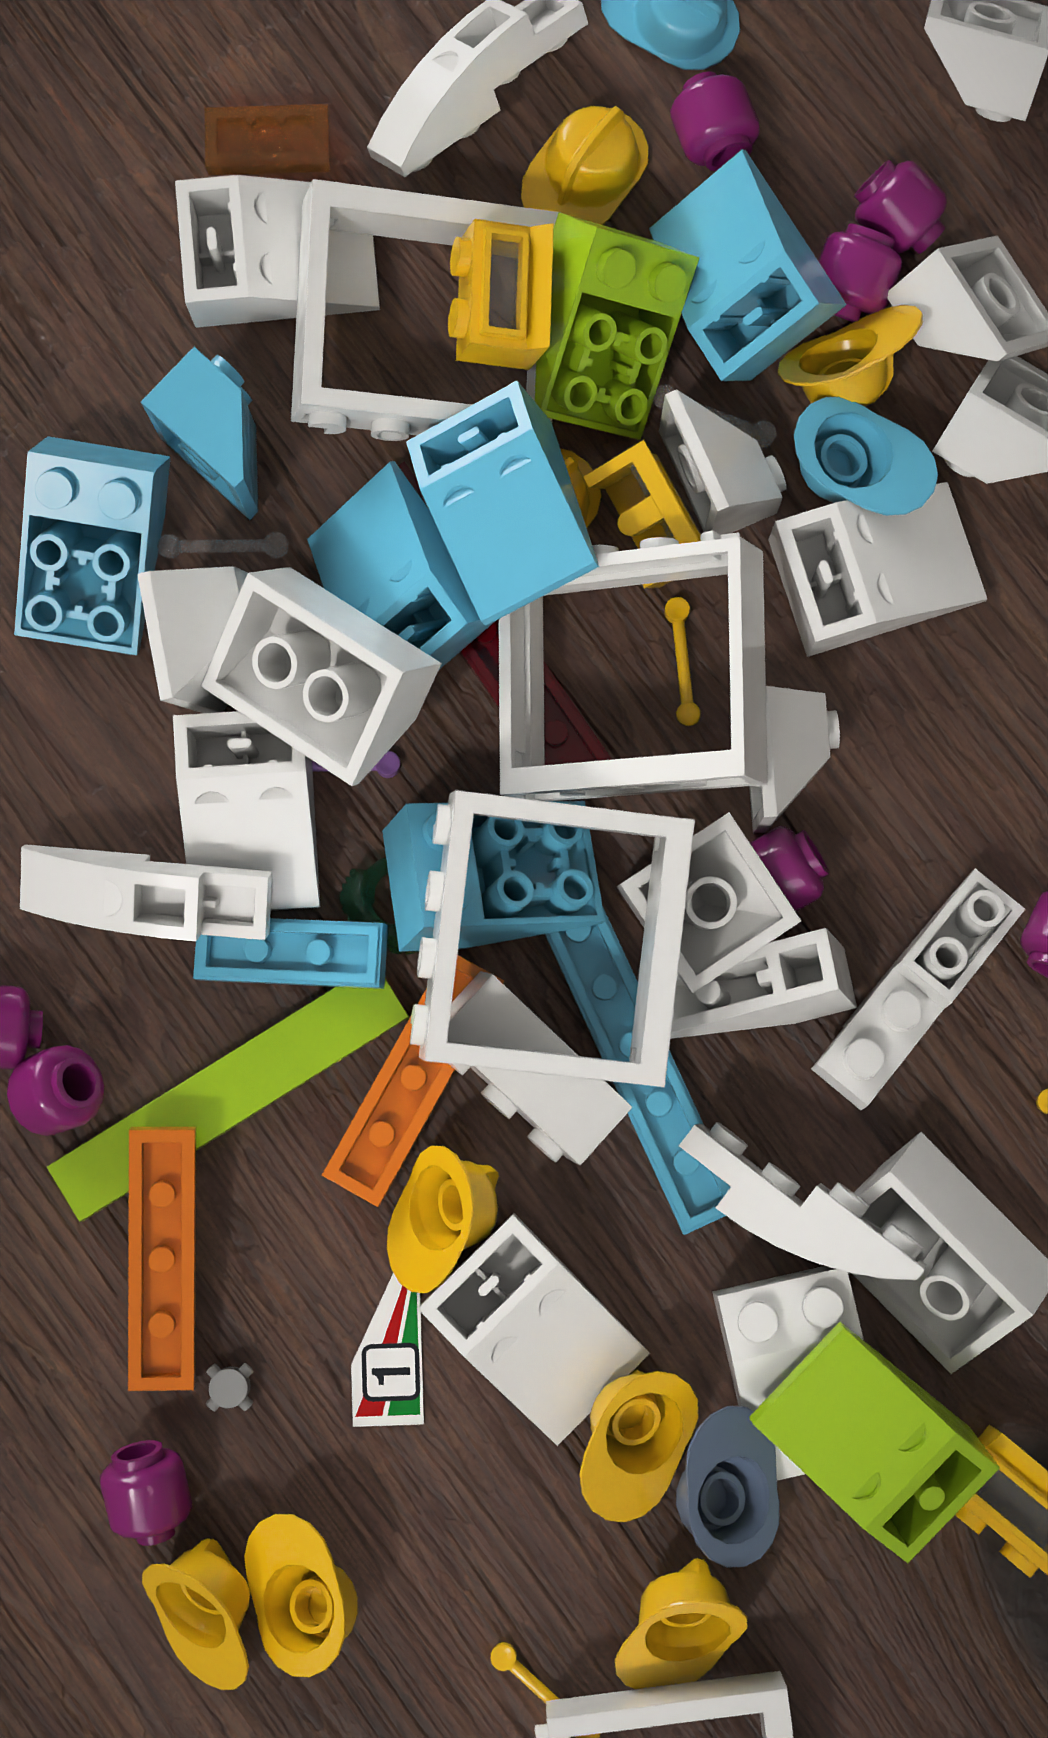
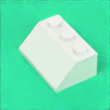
M291 567L247 574L201 687L351 786H355L365 778L416 720L442 663Z
M922 1132L887 1159L854 1192L870 1206L863 1215L884 1232L892 1223L923 1247L917 1257L927 1266L918 1280L884 1279L852 1274L950 1374L1032 1317L1047 1295L1048 1259Z

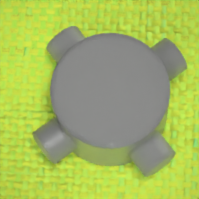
M216 1363L212 1364L206 1371L211 1377L209 1383V1395L211 1398L206 1402V1405L214 1412L219 1407L234 1408L239 1406L243 1411L248 1410L254 1403L248 1397L251 1388L249 1376L254 1372L253 1369L246 1363L240 1368L230 1366L223 1369Z

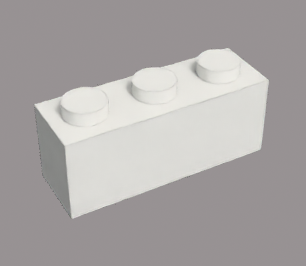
M480 971L451 1004L447 1042L578 1056L493 974ZM449 1064L461 1075L469 1068L477 1073L488 1084L481 1094L508 1119L517 1111L534 1127L527 1136L528 1139L555 1163L564 1155L569 1160L581 1165L632 1109V1106L603 1080Z

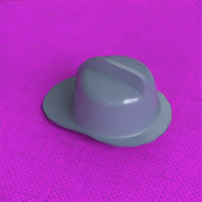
M727 1406L710 1414L697 1428L688 1447L686 1469L682 1473L676 1488V1507L682 1523L694 1536L697 1546L706 1557L724 1567H745L759 1560L772 1545L779 1526L775 1445L752 1424L749 1416L754 1411L745 1406Z

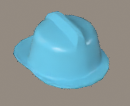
M601 0L602 13L610 28L627 41L654 54L666 63L683 70H704L719 64L733 50L740 32L739 12L733 0Z
M825 397L815 401L798 417L794 441L797 458L800 463V471L807 486L818 497L833 503L848 500L866 510L889 516L906 515L921 508L934 493L938 477L935 458L924 441L908 429L872 412L857 402H851L841 397Z

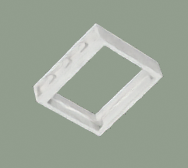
M313 179L302 202L291 422L308 423V427L324 428V434H340L345 432L346 428L371 430V436L379 440L402 441L408 439L409 435L421 434L473 405L321 387L329 230L453 246L455 238L457 236L462 237L474 219L532 227L550 223L555 225L558 212ZM536 363L530 370H527L526 392L534 401Z
M714 530L702 533L700 535L701 541L679 544V541L673 538L656 537L641 540L640 549L619 551L617 547L610 545H592L599 567L546 594L555 595L728 575L731 750L545 765L543 596L500 618V795L548 802L768 785L763 551L740 537L739 532L720 535Z
M458 790L450 793L448 805L438 804L436 823L433 826V844L443 845L440 872L429 871L425 894V910L435 911L436 913L433 938H421L418 954L417 977L428 978L425 1005L414 1004L411 1015L410 1044L420 1045L419 1058L430 1062L665 1087L695 820ZM473 815L654 837L629 1062L447 1042Z
M781 1671L546 1701L547 1724L535 1725L536 1738H570L759 1713L762 1738H794L788 1691Z

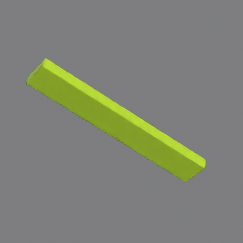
M386 978L384 989L335 987L47 1166V1169L78 1221H85L129 1193V1129L131 1127H196L197 1151L410 1017Z

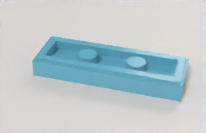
M270 918V934L266 940L201 935L196 941L193 979L200 981L384 989L388 925L372 922Z

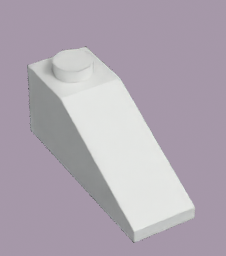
M822 928L766 944L694 993L690 992L677 974L670 1039L796 1024L857 1008L844 947L827 928Z

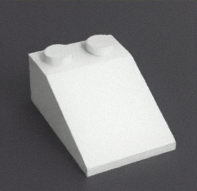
M822 1266L712 1291L738 1406H745L753 1411L766 1400L839 1322H842L863 1340L849 1275L845 1271ZM775 1446L777 1481L805 1474Z

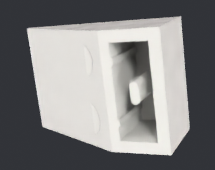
M246 175L175 181L185 304L195 327L296 318L302 202L311 182ZM329 230L325 315L380 310L373 235Z
M948 482L936 484L934 493L921 508L906 515L886 516L866 510L848 500L840 501L775 521L768 539L807 657L987 601V596Z
M239 711L173 715L176 782L186 864L272 871L271 911L320 907L312 760Z
M515 1213L477 1248L418 1308L483 1376L557 1446L590 1414L595 1398L607 1384L618 1377L629 1375L650 1354Z

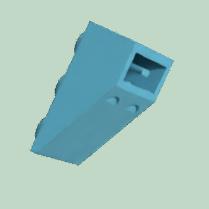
M742 149L649 228L653 240L699 257L681 313L689 332L721 381H751L847 305L746 150Z
M518 381L511 383L406 441L420 491L480 621L485 626L599 567L552 423Z
M49 436L28 451L14 635L136 656L139 654L145 614L137 574L155 571L165 519L171 456Z
M390 461L307 539L325 590L442 663L439 670L494 623L492 622L485 626L480 621L430 510L395 461Z
M548 801L586 806L585 801ZM406 803L382 830L399 952L419 951L422 937L433 938L436 912L425 910V894L429 871L440 872L443 845L433 844V826L436 823L438 804L448 805V803ZM473 815L458 949L602 924L605 921L590 829Z

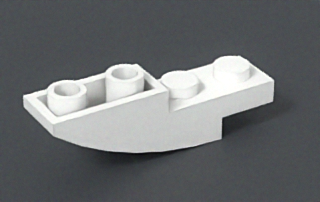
M501 0L484 1L437 42L400 87L382 116L367 146L371 158L406 177L410 173L428 166L433 157L459 139L474 134L482 123L501 111L494 92L495 88L516 79L521 70L544 54L562 47L570 36L588 25L582 2L578 0H524L514 7Z
M23 845L21 847V910L97 929L187 941H197L201 935L266 940L270 934L272 871L150 861V855L37 845Z
M975 868L842 1026L841 1032L811 1069L860 1110L866 1108L940 1013L959 995L1024 912L1025 908Z
M718 1122L715 1123L711 1130L703 1124L694 1125L680 1143L679 1147L731 1186L715 1208L746 1230L769 1243L821 1265L877 1278L918 1280L926 1269L927 1264L917 1257L923 1247L892 1223L884 1232L863 1215L870 1206L841 1183L837 1182L832 1190L821 1183L815 1187L805 1202L795 1196V1193L800 1188V1185L770 1162L763 1170L742 1155L748 1145Z

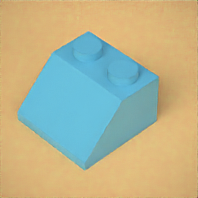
M193 347L141 401V404L160 439L244 516L251 520L258 512L256 425L248 407L252 399L241 387L245 382L242 376L224 358L217 354L210 361L196 347Z

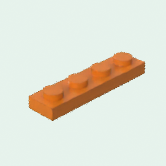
M457 955L452 1002L480 971L490 972ZM495 976L500 982L504 984V980ZM426 990L418 1002L419 1005H425ZM411 1017L322 1173L323 1177L377 1207L381 1205L455 1072V1069L448 1063L424 1061L419 1058L420 1045L410 1044Z
M131 1127L129 1129L128 1391L194 1390L196 1345V1127Z

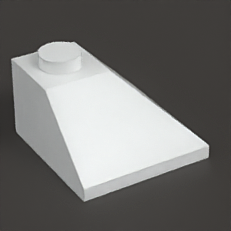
M931 0L924 29L965 105L975 107L978 114L993 121L1007 122L1011 118L1026 121L1048 57V6L1026 0Z
M998 235L938 248L888 292V300L893 307L899 305L916 306L922 312V326L913 338L918 346L997 362L1048 347V312Z
M1018 356L998 362L988 360L932 452L944 458L946 464L958 474L966 477H976L986 484L1048 472V374Z
M674 390L665 394L659 433L703 531L714 530L720 535L730 534L777 514L783 498L781 492L786 490V482L775 457L770 455L765 458L757 440L682 392Z
M230 566L158 570L137 574L160 701L201 713L224 712L228 704L201 687L248 572Z
M766 686L768 785L749 786L753 833H766L831 757L830 749L839 748L840 730L838 714L836 710L827 711L825 693Z
M730 813L725 814L695 834L692 840L678 965V976L691 993L699 990L801 922ZM651 864L617 886L643 927L645 926Z

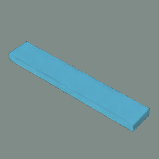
M603 908L605 921L602 924L548 933L545 936L601 1058L629 1062L638 981ZM669 1050L665 1087L613 1082L618 1094L632 1106V1109L627 1114L682 1234L686 1235L726 1216L715 1207L731 1186L679 1147L692 1127L696 1124H703Z

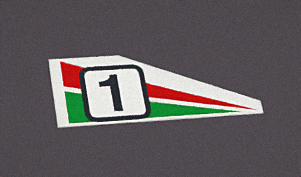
M394 1273L351 1364L353 1427L424 1424L421 1312L418 1310L420 1307V1293L411 1292L401 1285Z

